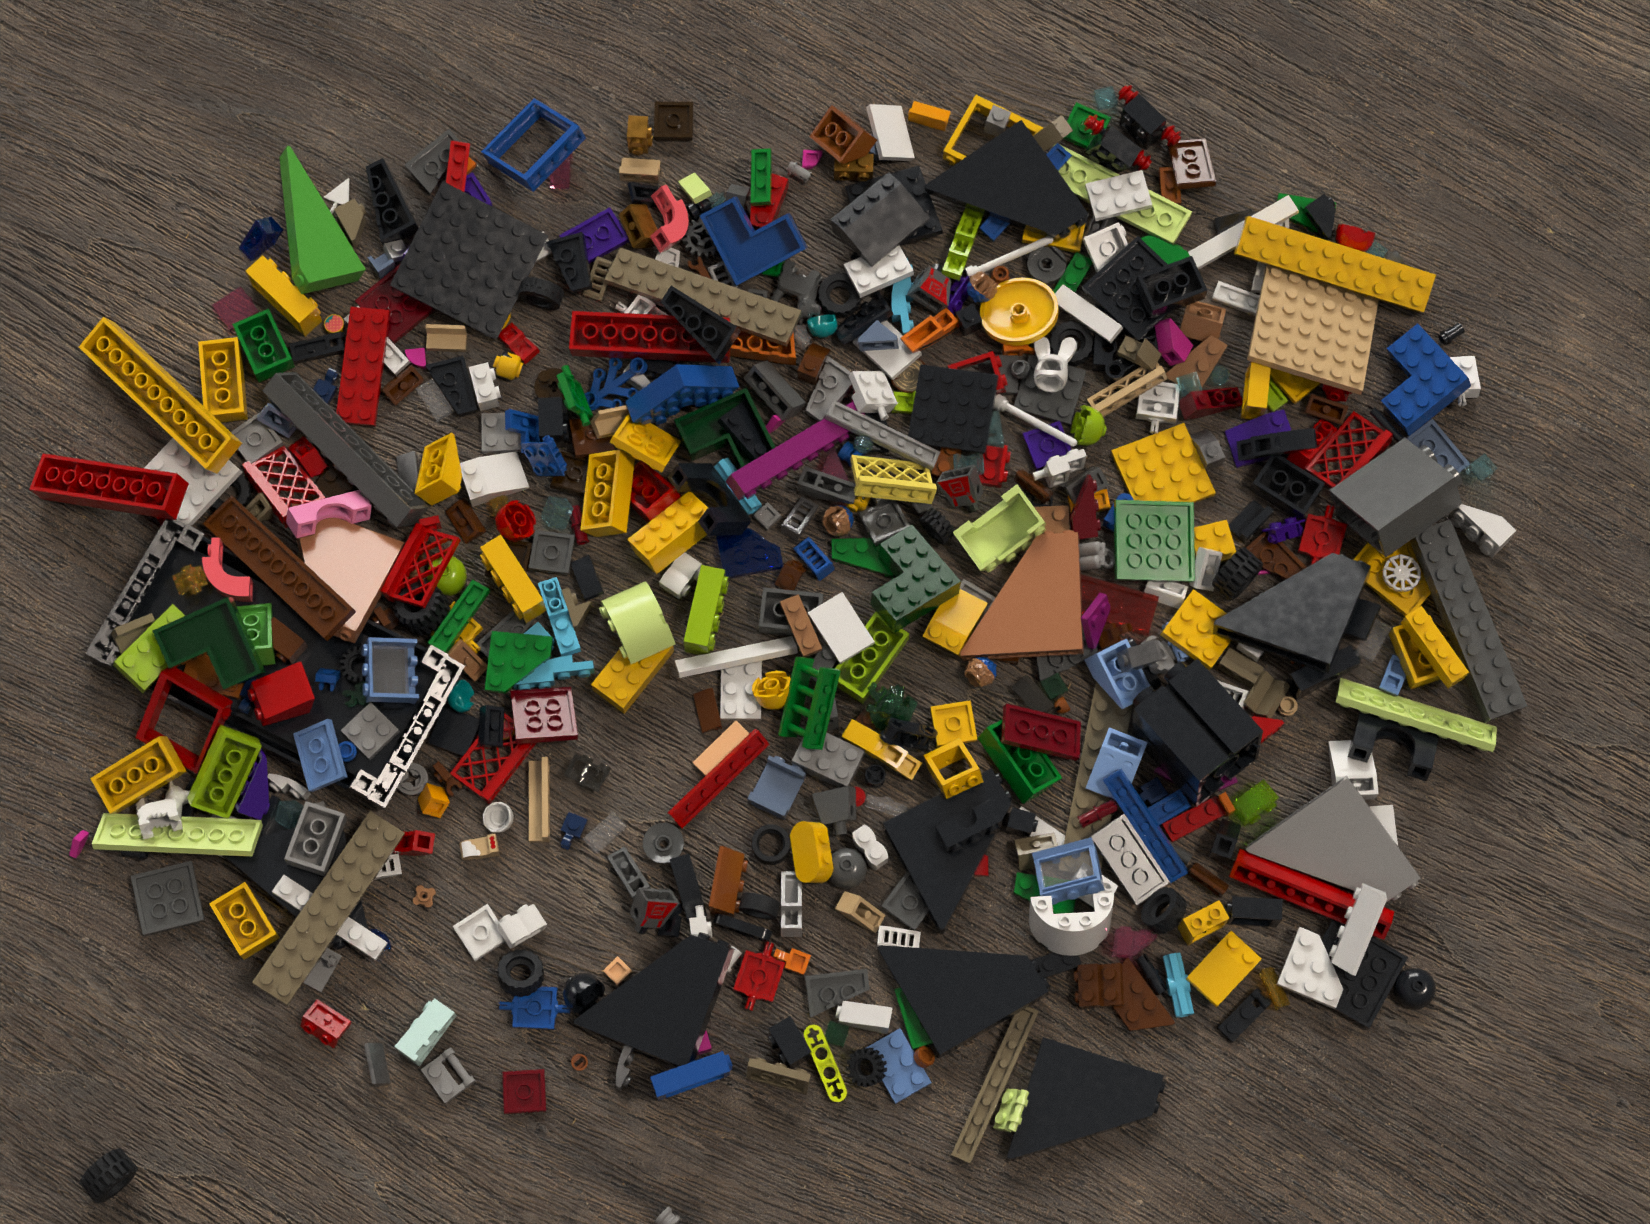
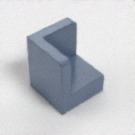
M386 253L375 260L372 256L368 257L371 268L380 280L396 267L394 260H389Z

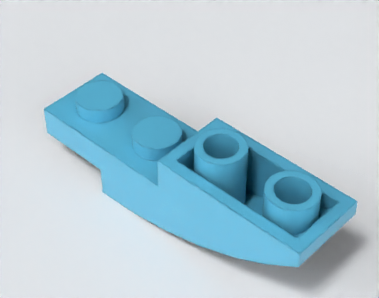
M911 277L894 283L892 289L891 311L894 314L891 316L892 322L900 321L903 336L914 328L913 320H909L908 316L911 313L910 302L913 301V298L907 295L913 284L911 283Z
M557 577L539 582L538 586L561 656L581 652Z
M572 655L550 659L538 666L525 679L514 685V689L551 688V686H555V678L557 677L560 680L569 679L570 676L576 675L581 678L589 677L590 674H595L593 661L573 663Z

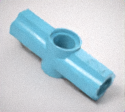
M729 458L720 460L714 466L728 486L726 480L733 472L737 471L736 467ZM756 495L750 499L745 497L740 501L735 496L747 515L755 513L762 506Z
M1181 953L1163 956V962L1167 975L1166 985L1169 996L1172 997L1176 1018L1193 1015L1194 1010L1189 993L1191 992L1190 982L1186 980L1188 975L1184 971Z

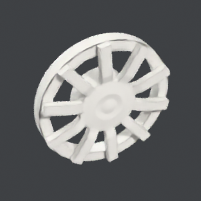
M1400 554L1391 557L1385 563L1382 575L1389 588L1397 592H1407L1418 584L1421 578V571L1414 558ZM1400 559V565L1398 566L1394 560ZM1403 559L1408 560L1406 565H1403ZM1390 562L1395 566V569L1388 567ZM1410 563H1412L1415 566L1410 569L1408 568ZM1386 570L1392 571L1393 574L1387 576ZM1416 570L1417 575L1411 574L1410 572ZM1394 577L1395 581L1391 584L1388 579ZM1409 577L1416 578V581H1415L1414 584H1413V582L1409 579ZM1407 581L1410 587L1405 588L1404 582ZM1397 582H1401V588L1395 586Z

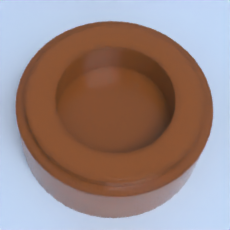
M921 1046L914 1052V1060L922 1068L929 1067L935 1061L933 1051L927 1046Z

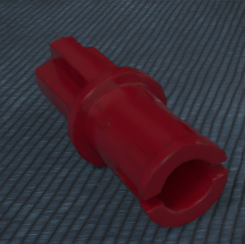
M571 506L569 508L572 521L571 529H574L577 545H585L589 543L587 533L580 530L582 520L580 506Z
M1110 800L1098 807L1093 806L1092 810L1077 816L1082 828H1085L1098 820L1102 821L1103 817L1117 811L1118 806L1114 800Z

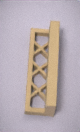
M1158 362L1155 366L1156 369L1146 374L1147 369L1140 367L1089 397L1087 401L1091 407L1098 410L1105 417L1167 380V376ZM1133 378H1139L1138 380H1136V381H1134L1133 383L1129 384V382H1130L1131 379H1133ZM1121 388V390L1112 394L1114 389ZM1099 398L1104 399L1096 405L1094 404V401L1098 400Z
M542 757V761H529V843L550 842V762L548 757Z

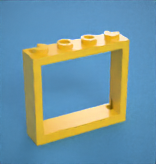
M975 95L943 151V159L954 166L967 156L953 150L974 111L988 117L993 105L1000 106ZM1011 112L1007 127L1010 128L1022 120L1032 135L1043 129V127Z

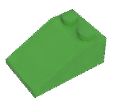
M272 604L237 606L262 665L275 664L271 623L273 618Z

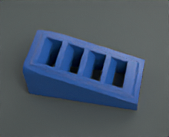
M807 537L793 548L819 581L835 570L833 563L810 537ZM809 546L812 547V548H810L808 551H806L804 554L802 553V551H804V550H805L806 548H808ZM816 552V554L813 555L810 559H807L810 555ZM820 558L822 559L818 563L813 565V563H815L817 560H819Z

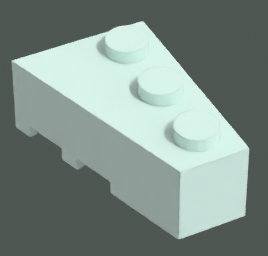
M435 998L424 1006L423 1013L413 1021L409 1030L394 1046L399 1053L419 1067L457 1016L455 1012Z

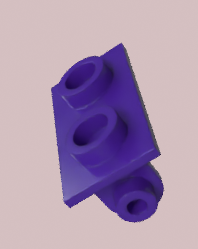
M961 276L960 281L956 280L950 288V292L954 293V295L950 294L947 308L954 316L957 311L961 310L963 303L969 296L967 291L968 282L970 281L969 276L966 278Z
M1296 517L1286 518L1284 523L1274 522L1269 524V528L1263 529L1262 532L1268 531V541L1276 544L1285 541L1286 537L1291 539L1300 536L1303 533V527L1300 523L1304 522L1305 519L1297 520Z

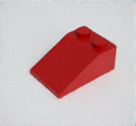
M639 461L634 466L630 506L646 522H650L681 496L672 484L645 462Z

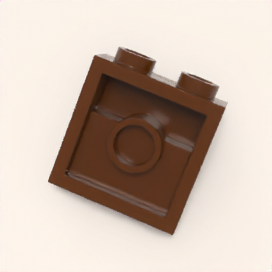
M1121 963L1078 965V970L1074 971V980L1078 983L1079 991L1075 992V1001L1079 1004V1007L1088 1009L1124 1006L1123 968Z

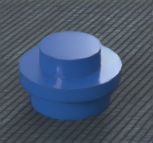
M349 741L339 744L343 762L352 761L357 754L355 745Z

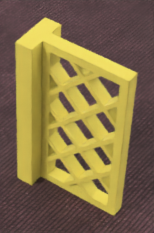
M859 455L851 456L850 460L856 484L854 489L855 496L932 504L937 486L932 483L929 469L911 461ZM858 463H863L866 467H862ZM877 465H882L885 467V469L883 470ZM896 467H901L902 469H904V471L901 472ZM872 469V470L875 471L877 474L874 475V474H872L871 472H869L868 470ZM915 469L923 470L924 473L920 474ZM891 471L897 476L893 477L888 472ZM910 473L911 475H913V476L916 477V478H915V479H912V478H910L909 476H907V474Z

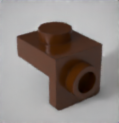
M789 560L784 564L775 585L784 590L795 591L802 575L807 569L802 567L803 564L799 561Z
M379 606L373 610V622L389 630H393L400 625L399 620L390 608L383 611Z

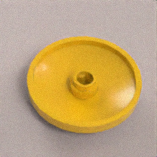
M1014 278L998 284V290L994 298L990 299V301L982 302L980 306V317L985 332L995 341L1012 346L1027 345L1040 340L1052 330L1059 315L1058 301L1055 293L1045 283L1032 278Z

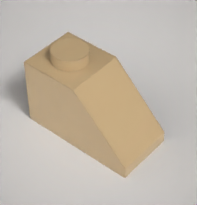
M844 891L835 908L847 919L874 933L877 932L879 925H881L885 914L864 898Z

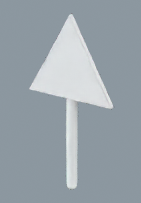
M350 178L323 197L334 202L330 210L331 214H333L334 208L338 204L342 205L349 201Z

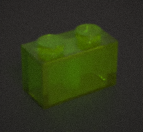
M1263 779L1232 803L1236 809L1234 814L1244 826L1249 823L1254 825L1261 819L1260 815L1264 811L1269 813L1277 807L1276 802L1279 797Z

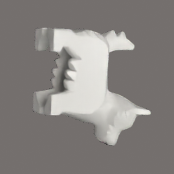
M173 781L169 782V788L164 800L145 804L144 798H141L136 803L138 822L143 839L154 837L152 831L154 827L162 828L170 825L173 831L183 829L181 822L182 806L189 803L187 799L189 790H183L180 786H175Z

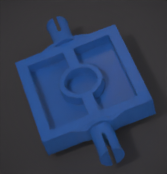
M540 987L529 996H514L512 1002L500 1001L499 1010L512 1011L513 1028L555 1030V1019L558 1013L570 1014L571 1012L566 1005L558 1004L557 987Z

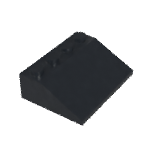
M888 172L831 218L833 233L873 267L928 222L930 217L902 183Z

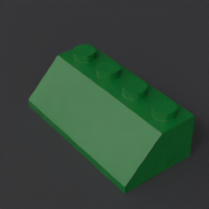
M1002 719L988 726L977 738L1022 804L1038 797L1062 779V776L1045 753L1001 743Z

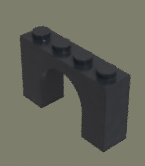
M678 463L668 476L677 492H697L706 496L714 503L716 507H708L698 520L708 536L742 535L752 522L712 463Z
M1359 712L1347 757L1367 763L1375 741L1379 739H1392L1405 746L1410 754L1407 776L1427 781L1433 768L1439 736L1431 732H1422L1412 726L1400 725L1398 722L1390 719H1381L1379 716L1371 713Z

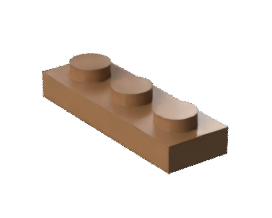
M799 594L780 601L781 608L802 656L807 657L822 651L820 642Z

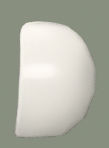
M493 802L484 810L483 824L493 833L505 832L513 823V812L503 802Z

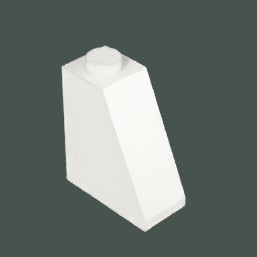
M843 1001L842 1006L837 1007L835 1018H839L840 1025L888 1034L893 1008Z

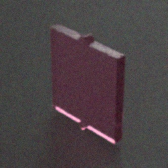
M241 286L212 305L218 313L219 319L223 320L230 331L234 329L232 324L259 313L252 303V298L247 296Z

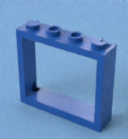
M534 98L481 152L490 165L534 192L586 137L580 126ZM540 117L565 131L525 174L499 159Z
M721 1051L651 1076L650 1078L658 1101L730 1076V1070H732L733 1065L729 1054L724 1055V1052Z

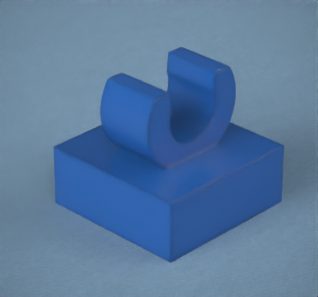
M320 668L316 673L315 681L320 682L319 689L323 690L324 683H329L330 691H333L337 681L340 679V670Z

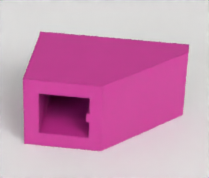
M1171 318L1160 321L1155 326L1158 351L1161 353V356L1170 366L1185 362L1193 344Z

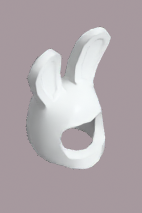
M1043 337L1034 343V350L1039 361L1034 371V382L1039 389L1045 392H1058L1067 383V365L1077 350V342L1074 338H1065L1061 343L1058 355L1050 354L1049 340Z

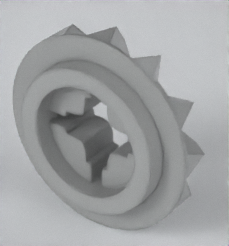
M411 763L397 787L401 792L409 796L418 795L426 783H428V774L423 766ZM409 772L414 777H418L415 780V786L406 781L409 780Z

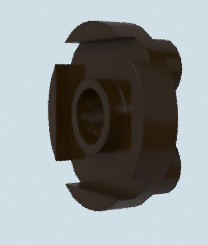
M550 368L539 373L534 385L537 398L562 397L564 403L565 397L559 389H556V392H552V389H549L552 384L559 383L556 375L562 373L561 369Z

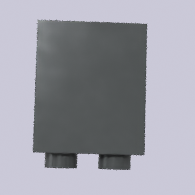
M1406 438L1329 490L1337 517L1385 557L1462 504L1458 486L1462 484V478L1458 471L1450 464L1442 467L1437 463V459L1429 447L1422 445L1418 448Z

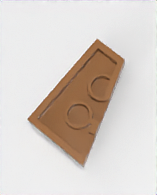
M1210 335L1189 353L1185 362L1176 364L1166 373L1167 379L1180 384L1182 388L1189 392L1201 391L1228 345Z

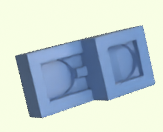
M1392 654L1379 689L1398 696L1406 676L1398 656Z

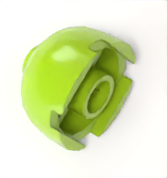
M1082 405L1079 407L1082 408L1081 412H1076L1074 415L1070 433H1074V439L1077 440L1078 445H1093L1105 435L1107 427L1103 415L1098 410Z
M452 556L437 584V587L444 595L453 596L465 587L467 571L459 559ZM442 557L432 561L434 567L441 564ZM433 574L427 576L429 582L432 581Z

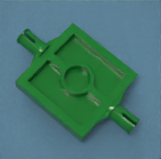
M564 365L561 367L562 373L556 375L559 381L557 383L558 388L565 397L564 404L569 411H573L580 417L582 426L590 425L589 419L593 417L584 390L581 383L576 381L572 375L569 366Z

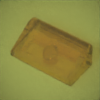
M1274 968L1262 969L1259 975L1270 999L1273 1001L1275 1009L1280 1010L1289 1006L1290 1002L1284 989L1276 985L1278 976Z

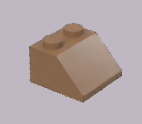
M1199 301L1187 305L1180 330L1189 340L1197 339L1203 342L1210 335L1219 339L1226 309Z

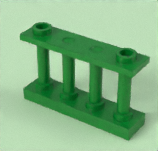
M796 657L778 735L795 738L799 735L803 737L802 747L823 750L841 671L826 667H820L817 670L813 668V658ZM810 676L817 678L815 690L808 687ZM806 695L813 698L810 710L803 707ZM801 715L808 718L806 730L799 727Z

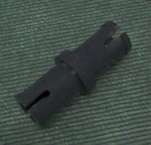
M1146 953L1135 960L1145 975V981H1149L1156 995L1168 989L1158 974L1159 970L1154 968Z

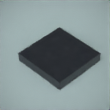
M443 706L428 744L463 757L474 742L479 730V719Z

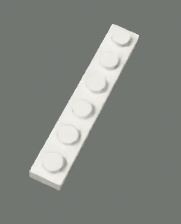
M285 875L282 876L272 891L273 894L299 911L303 909L313 894ZM348 917L337 933V936L375 961L388 944L385 940Z

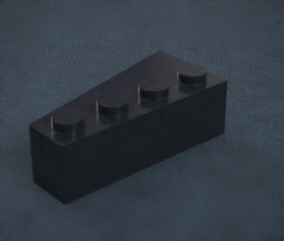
M382 158L366 166L381 243L384 245V243L404 240L417 233L419 226L386 161Z
M671 285L660 301L661 304L720 365L740 334V329Z

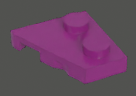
M1099 593L1081 617L1088 648H1096L1109 615L1110 604L1107 594Z

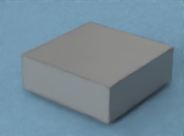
M767 502L753 517L768 531L782 518V515Z

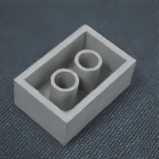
M826 733L823 750L802 747V739L792 759V765H798L804 769L803 772L838 788L851 785L864 758L865 750L829 733Z
M305 801L284 858L286 864L325 877L347 820L345 813Z

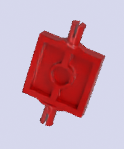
M1326 506L1324 516L1307 515L1297 553L1313 558L1312 564L1331 553L1338 555L1340 553L1347 524L1337 522L1332 518L1335 509L1333 506Z
M766 942L763 953L745 951L733 991L748 997L744 1007L746 1010L749 1008V1011H753L756 1000H764L771 1003L774 1001L785 962L770 956L774 946L773 943Z

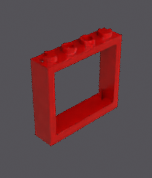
M167 667L159 675L135 738L147 744L159 736H164L154 729L172 683L180 686L218 709L200 757L169 739L183 766L198 774L219 726H224L225 720L231 715L232 710L230 708L233 701L183 671Z

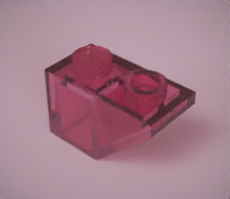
M1120 926L1119 929L1114 931L1111 957L1133 959L1155 942L1157 934H1152V931L1147 929H1140V932L1132 931L1130 927Z

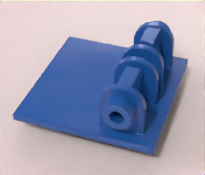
M549 435L543 437V442L520 443L537 476H565L564 471L567 470V464L552 437Z

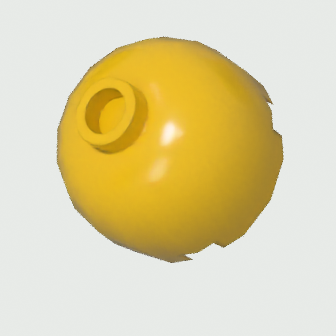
M784 671L765 673L766 677L761 680L758 677L752 684L753 695L758 704L763 708L770 710L781 709L785 706L791 678Z

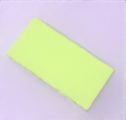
M696 173L678 181L682 190L695 204L712 195L710 189Z

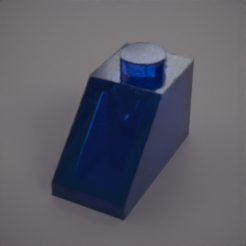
M272 216L255 220L239 249L250 261H254L276 243L283 229Z

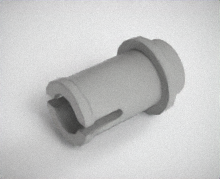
M791 161L786 169L789 172L788 175L792 174L804 183H807L812 172L798 165L797 161Z

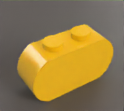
M798 822L790 833L796 877L805 883H824L831 877L834 869L827 827L819 822Z

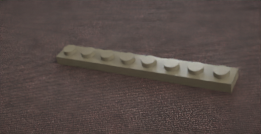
M1027 1007L1013 1016L953 1149L952 1157L971 1165L1039 1011Z

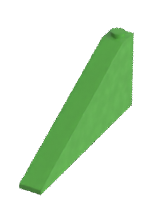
M287 146L279 159L291 273L295 285L301 294L358 281L365 272V267L292 148Z

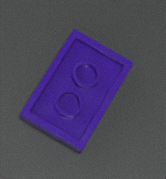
M610 207L559 235L561 238L583 232L585 234L589 264L595 261L597 257H602L630 241Z

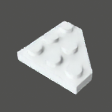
M1299 927L1276 985L1336 1009L1343 987L1318 934Z

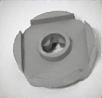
M1149 636L1141 644L1156 640L1158 637ZM1164 640L1162 642L1158 641L1163 660L1149 666L1150 671L1155 675L1159 673L1166 674L1176 665L1174 664L1176 656L1172 648Z

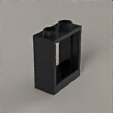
M1232 896L1230 901L1224 906L1229 916L1227 924L1277 927L1282 921L1283 899Z

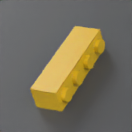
M1422 606L1404 617L1401 624L1447 689L1468 675L1469 671Z

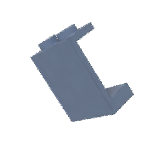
M768 756L767 764L753 792H750L747 798L748 803L785 820L806 778V773L803 772L804 769L795 764L792 766L786 764L785 760L779 756H774V758Z

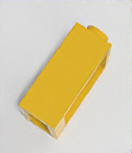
M1250 362L1245 373L1241 419L1252 420L1264 415L1267 409L1271 367Z
M960 738L923 755L929 772L946 799L983 782L978 765ZM964 758L970 769L944 780L939 770Z
M1220 900L1184 918L1178 926V930L1187 946L1223 928L1229 920V916Z

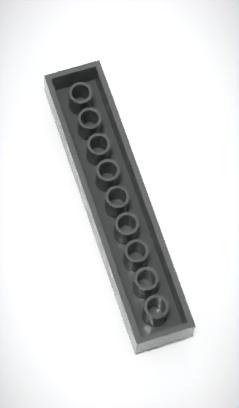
M296 372L275 373L262 390L267 395V399L271 403L276 404L280 408V412L293 422L294 427L302 431L307 436V440L320 449V453L324 457L329 458L334 463L333 466L347 476L348 482L355 485L360 490L361 495L369 499L374 504V508L388 518L387 521L392 526L415 525L429 506L419 496L414 494L415 492Z
M1451 519L1430 526L1411 539L1410 544L1453 649L1469 671L1465 678L1484 723H1488L1521 711L1527 707L1526 701Z

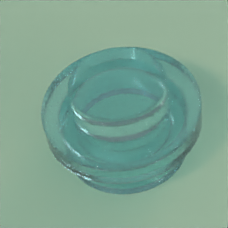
M716 192L710 197V207L714 208L726 200L723 192L720 194Z
M1217 365L1211 374V379L1216 385L1225 384L1230 377L1229 370L1222 365Z
M858 436L854 440V449L860 453L867 454L873 448V443L867 436Z

